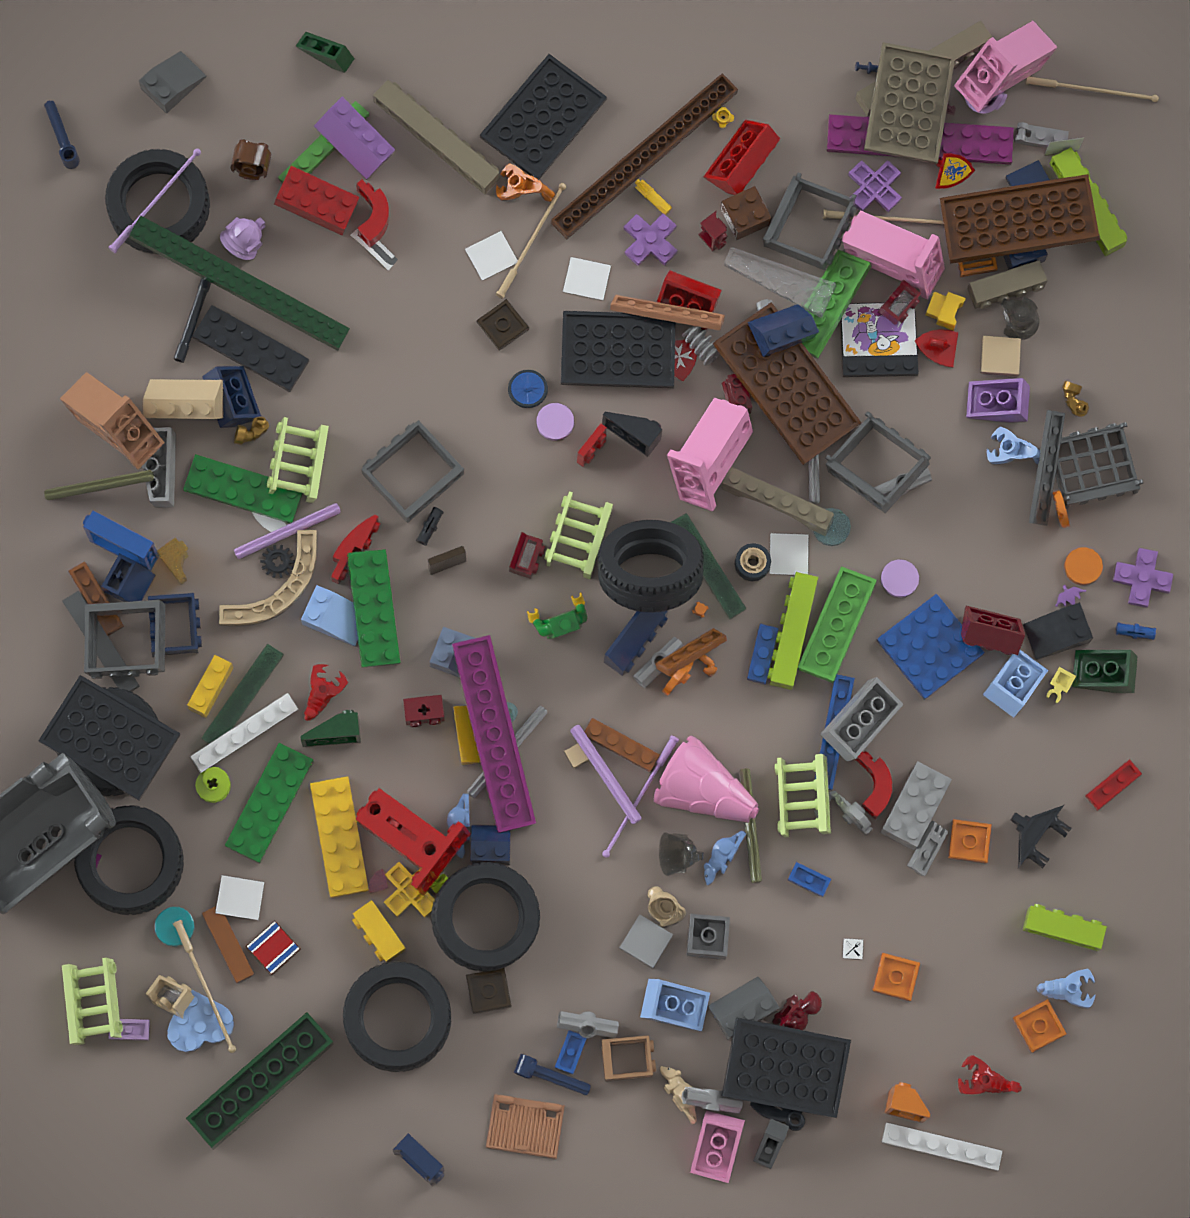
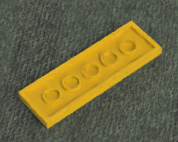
M349 777L310 783L330 898L369 891Z

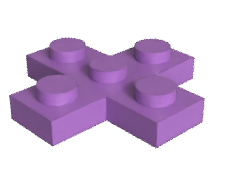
M861 160L848 173V176L860 186L853 193L857 195L855 199L856 207L864 211L875 200L889 212L902 199L890 187L901 175V172L888 160L876 172Z
M636 214L624 226V230L636 240L625 251V255L639 266L652 254L665 266L678 251L665 240L676 229L677 225L666 215L662 214L650 226Z
M1139 548L1135 565L1121 562L1116 563L1113 582L1131 585L1128 604L1147 608L1151 590L1170 593L1173 574L1155 570L1157 551Z

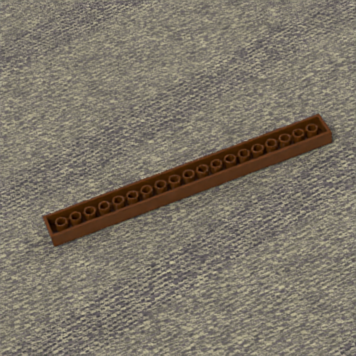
M723 73L719 75L552 218L551 224L566 240L570 238L737 94L738 89Z

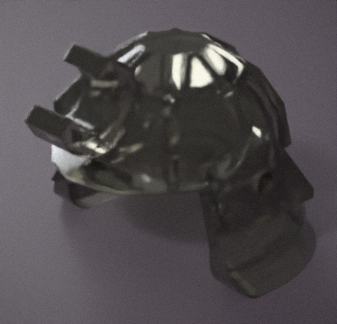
M1026 297L1022 300H1010V302L1004 298L1000 304L1004 308V319L1007 322L1004 334L1009 338H1019L1021 340L1032 337L1039 327V315L1036 311L1038 307L1031 299Z
M667 832L662 834L659 844V860L661 869L666 876L673 875L674 873H686L688 867L692 866L695 862H699V860H703L704 852L697 851L696 846L688 838V835L677 833L672 835Z

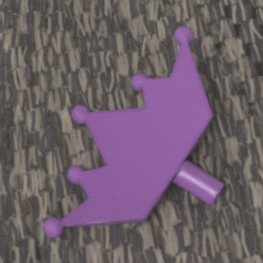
M1063 585L1062 587L1065 592L1059 594L1055 606L1058 607L1060 603L1066 606V601L1072 605L1075 604V597L1080 599L1079 593L1086 592V590L1077 587L1067 589L1066 585Z

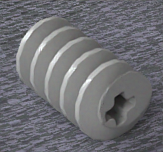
M692 326L682 334V337H686V343H691L690 348L695 349L694 353L696 355L700 354L699 359L701 361L705 360L704 366L709 365L719 356L718 350L713 345L715 341L709 342L712 338L711 335L705 337L706 329L700 331L701 327Z

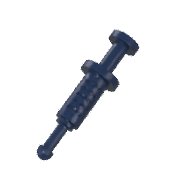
M856 62L855 71L862 69L867 70V74L871 72L877 73L878 65H872L871 62H868V65H860L859 62Z

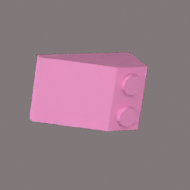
M706 1110L690 1173L729 1183L745 1120Z

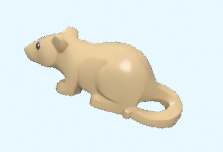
M661 1066L660 1072L669 1082V1085H664L665 1091L668 1094L673 1093L674 1097L672 1100L681 1112L684 1111L691 1124H695L697 1122L696 1106L683 1104L681 1099L685 1087L692 1086L684 1082L680 1077V1070L676 1071L672 1068Z

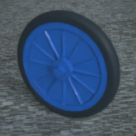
M534 370L517 372L508 384L509 397L516 405L522 408H533L540 405L548 393V385L545 378Z

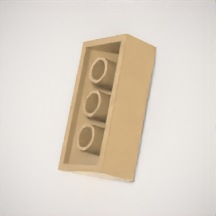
M150 379L143 398V416L145 418L181 419L223 418V380Z

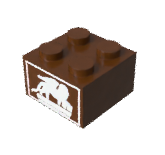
M755 186L721 201L720 209L736 240L770 226L772 218Z

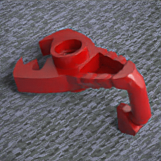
M317 664L313 666L310 680L312 690L304 712V719L306 721H310L319 715L331 698L338 695L349 683L341 671H339L341 678L335 677L339 682V686H336L333 681L328 682L326 678L318 677L317 675L318 673H326L323 667L329 665Z
M974 1055L967 1057L961 1066L965 1067L968 1065V1070H971L976 1064V1068L972 1072L971 1088H969L968 1080H965L963 1083L958 1078V1087L961 1094L973 1095L984 1092L1018 1093L1022 1090L1020 1083L1005 1079L999 1073L992 1071L984 1061Z

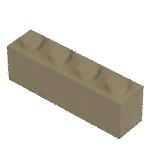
M1039 260L970 282L967 289L974 308L981 307V309L990 307L992 303H1004L1011 297L1016 296V298H1019L1032 290L1033 292L1041 291L1048 280Z

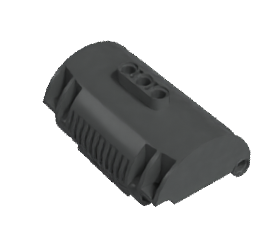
M65 753L59 755L49 764L42 762L27 777H21L0 794V913L3 915L102 837L106 827L111 829L116 824L114 814L101 792L86 773ZM46 842V847L42 849L43 844ZM31 854V859L27 861L28 856Z

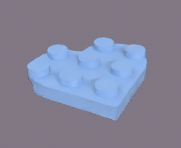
M194 990L191 991L194 999L184 1011L183 1019L173 1015L167 1030V1037L172 1046L183 1052L199 1049L204 1042L216 1043L226 1040L208 997ZM214 1001L225 1029L230 1036L234 1027L233 1016L229 1009Z

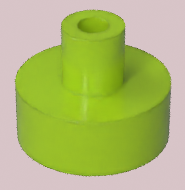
M445 874L439 875L440 878L431 886L435 893H438L441 886L448 879Z

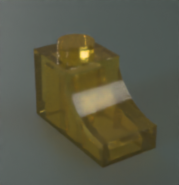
M175 537L158 549L157 552L182 585L187 581L183 572V564L188 557L186 552L188 547L182 540L179 542Z

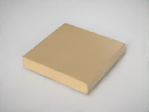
M983 336L981 374L1019 376L1021 339Z

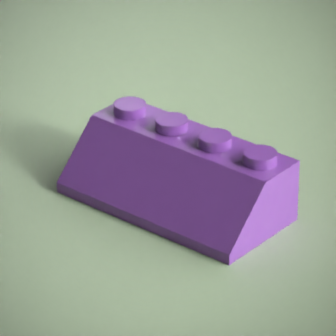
M343 96L314 125L366 180L395 151Z

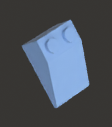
M316 585L301 618L302 625L356 646L358 636L353 602L335 592Z
M1020 650L1018 655L1012 654L983 695L1014 718L1048 670Z
M648 979L640 1017L702 1031L710 993L660 979Z

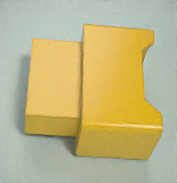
M934 292L925 315L937 319L936 325L954 330L957 323L955 319L957 309L963 306L966 298L950 292L947 293V296Z

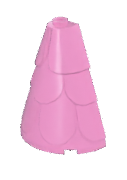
M689 736L687 738L689 742H683L666 766L659 781L661 788H657L655 791L654 802L664 807L714 815L715 818L749 822L751 818L754 819L759 812L758 803L739 780L733 778L723 764L713 756L700 740L694 736Z

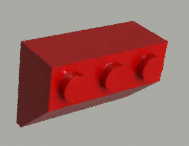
M669 270L664 279L657 302L714 313L722 290Z

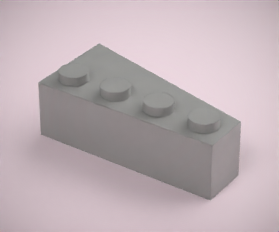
M171 427L154 428L165 443L142 465L144 471L151 470L154 474V480L146 482L149 499L155 508L174 507L176 433Z

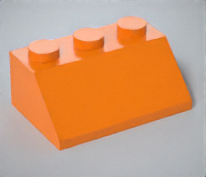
M899 1082V1084H896L889 1090L885 1114L921 1123L930 1118L929 1110L917 1091L911 1088L910 1084Z

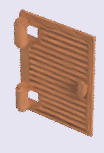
M494 1094L486 1148L556 1159L565 1105ZM500 1103L510 1104L509 1111L499 1109ZM547 1110L557 1112L556 1118L546 1117Z

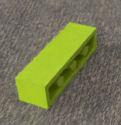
M1034 904V906L1028 908L1023 931L1094 951L1101 950L1107 926L1102 925V922L1097 920L1085 921L1079 915L1067 916L1064 915L1065 912L1053 909V911L1045 910L1046 907L1039 904Z

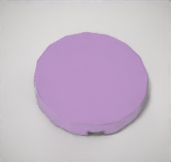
M551 403L539 411L537 428L544 438L557 441L567 438L572 432L574 416L565 405Z
M894 560L884 567L881 573V584L889 595L903 598L915 591L919 584V574L912 563L906 560Z

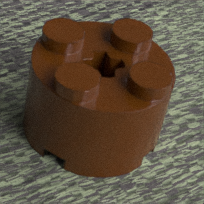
M245 139L239 140L234 149L230 166L233 173L237 171L240 177L248 180H259L261 176L266 178L272 155L268 149L269 146L265 143L257 144Z

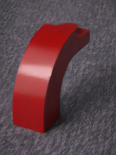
M361 179L356 183L357 191L371 206L372 214L365 223L358 227V236L371 248L383 237L387 230L389 207L387 198L381 188L375 191L370 183H365Z
M862 751L854 760L871 775L874 788L872 794L863 802L861 807L876 820L890 800L892 778L887 765L880 757L873 762V757L867 751Z

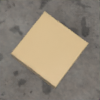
M579 744L564 751L573 768L589 761Z

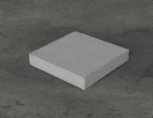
M639 915L619 949L653 969L673 934Z

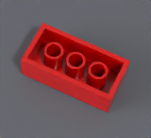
M290 166L274 205L343 235L359 200V196Z

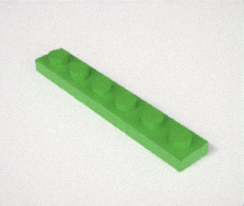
M357 101L352 104V107L364 119L369 116V112ZM321 134L290 166L310 174L336 148ZM290 166L278 177L279 181H281L282 183L284 182V179L290 169Z

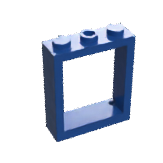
M92 511L90 515L85 517L83 528L90 542L117 556L120 553L138 562L149 571L152 570L159 558L154 542L95 511Z

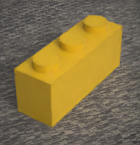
M214 655L187 704L190 711L207 718L233 670L231 662Z
M372 900L352 913L354 917L352 922L358 930L363 929L365 932L364 939L369 946L373 944L377 949L374 953L380 962L383 960L386 963L390 962L406 951V948Z

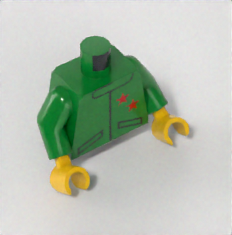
M579 593L580 596L578 598H574L573 595L571 596L576 609L541 620L539 611L535 608V613L527 611L529 622L533 623L541 636H547V639L556 638L581 629V624L585 623L588 619L582 593Z

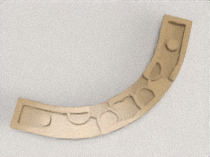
M297 530V557L292 574L288 581L274 595L266 600L247 605H220V626L260 623L281 614L293 605L306 589L315 568L317 530Z

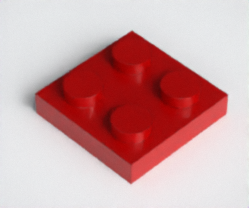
M599 424L578 451L577 463L582 467L586 463H591L595 457V451L601 449L607 441L605 440L607 437V427L603 424Z

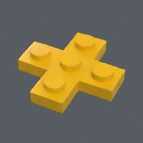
M398 862L385 874L397 890L384 901V904L396 917L412 904L426 918L432 912L434 898L428 891L424 896L417 892L411 885L413 875Z

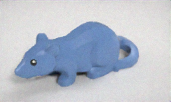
M463 794L458 805L449 812L447 816L448 828L458 821L465 827H470L469 794ZM464 845L456 853L460 858H463L465 854Z
M740 831L732 837L722 838L714 844L711 858L708 863L704 864L706 885H710L714 881L719 870H721V873H725L728 868L726 862H731L735 856L739 845L746 835L744 831Z

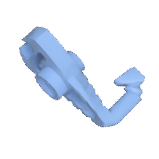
M1003 427L997 428L992 434L991 438L993 440L997 438L999 442L1001 440L1002 442L998 457L995 449L991 453L987 448V457L991 464H1004L1014 459L1033 458L1036 464L1039 463L1041 450L1031 443L1017 438L1011 431Z
M1083 969L1071 973L1066 978L1045 981V983L1037 986V992L1049 998L1067 1000L1075 1006L1088 1009L1093 1004L1095 995L1090 999L1087 993L1084 1001L1081 1000L1082 992L1080 986H1082L1080 977H1083L1086 984L1088 979L1095 983V980L1089 969Z

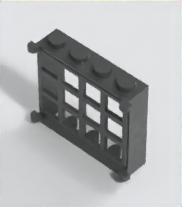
M1127 422L1119 425L1116 423L1109 424L1103 429L1098 427L1091 428L1085 433L1077 431L1061 438V444L1068 443L1071 451V456L1058 458L1055 475L1066 509L1074 503L1080 502V505H1083L1092 499L1098 498V501H1101L1110 495L1123 496L1128 491H1133V494L1138 493L1143 480L1137 479L1123 428L1128 427ZM1116 432L1120 445L1110 447L1107 434ZM1103 435L1106 448L1093 450L1090 438ZM1086 439L1089 452L1076 454L1073 442ZM1121 449L1125 462L1115 464L1112 451ZM1108 452L1111 465L1098 467L1095 454ZM1090 456L1093 469L1080 471L1077 458ZM1073 460L1076 472L1063 475L1060 462ZM1126 466L1129 479L1120 480L1117 468ZM1112 469L1116 482L1102 484L1099 472ZM1095 473L1098 486L1085 488L1082 475ZM1078 477L1081 489L1068 492L1064 479Z

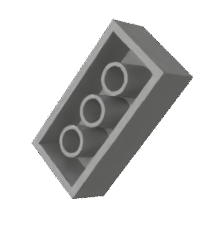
M877 677L870 679L820 735L846 761L856 759L903 706V703Z
M917 761L880 833L915 851L952 779Z

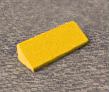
M454 706L461 765L481 763L467 706Z

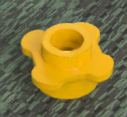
M721 107L717 113L712 115V119L719 124L720 128H725L729 122L734 121V115L726 107Z

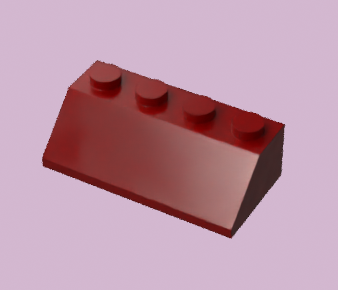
M745 120L703 177L728 194L736 195L744 191L748 182L755 176L759 167L776 147L780 137L769 124Z

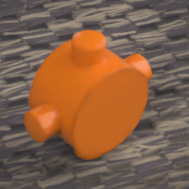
M696 602L697 605L695 610H692V613L704 618V614L709 608L700 602Z

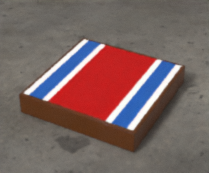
M275 920L245 946L271 976L301 950Z

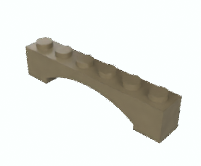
M733 467L729 469L722 482V490L772 507L821 535L826 536L834 520V513Z

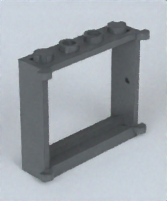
M798 172L796 176H793L763 238L764 247L826 270L827 266L833 263L835 249L838 250L841 246L842 234L849 229L850 223L848 222L850 217H854L856 214L855 199L857 195L852 194L850 198L801 178L802 174ZM801 190L847 207L822 259L777 241Z
M867 411L865 416L868 418L832 457L830 455L825 457L828 460L826 466L830 474L886 514L930 465L929 460L931 457L923 449L914 447V444L909 439H903L894 428L889 429L880 418L875 419ZM872 428L918 460L917 464L887 497L841 464Z

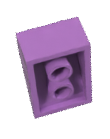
M1023 378L969 382L966 417L1009 423L1028 421L1029 384Z

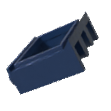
M194 593L148 596V600H160L165 604L188 603L191 646L166 647L165 655L199 653L198 647H202L201 636H197V629H201L200 617H196V610H199V598L195 599ZM156 612L149 613L152 657H155Z
M409 1133L393 1149L394 1155H401V1158L427 1182L429 1181L430 1185L433 1183L437 1185L444 1177V1166Z

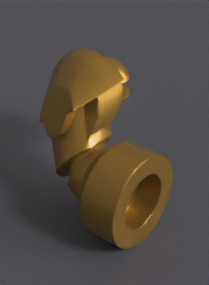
M1064 381L1062 389L1067 399L1065 401L1067 406L1075 416H1085L1089 409L1088 403L1075 398L1076 395L1080 394L1082 386Z
M261 416L254 418L250 431L245 426L238 425L234 436V444L242 445L245 442H251L252 439L255 441L268 430V421Z

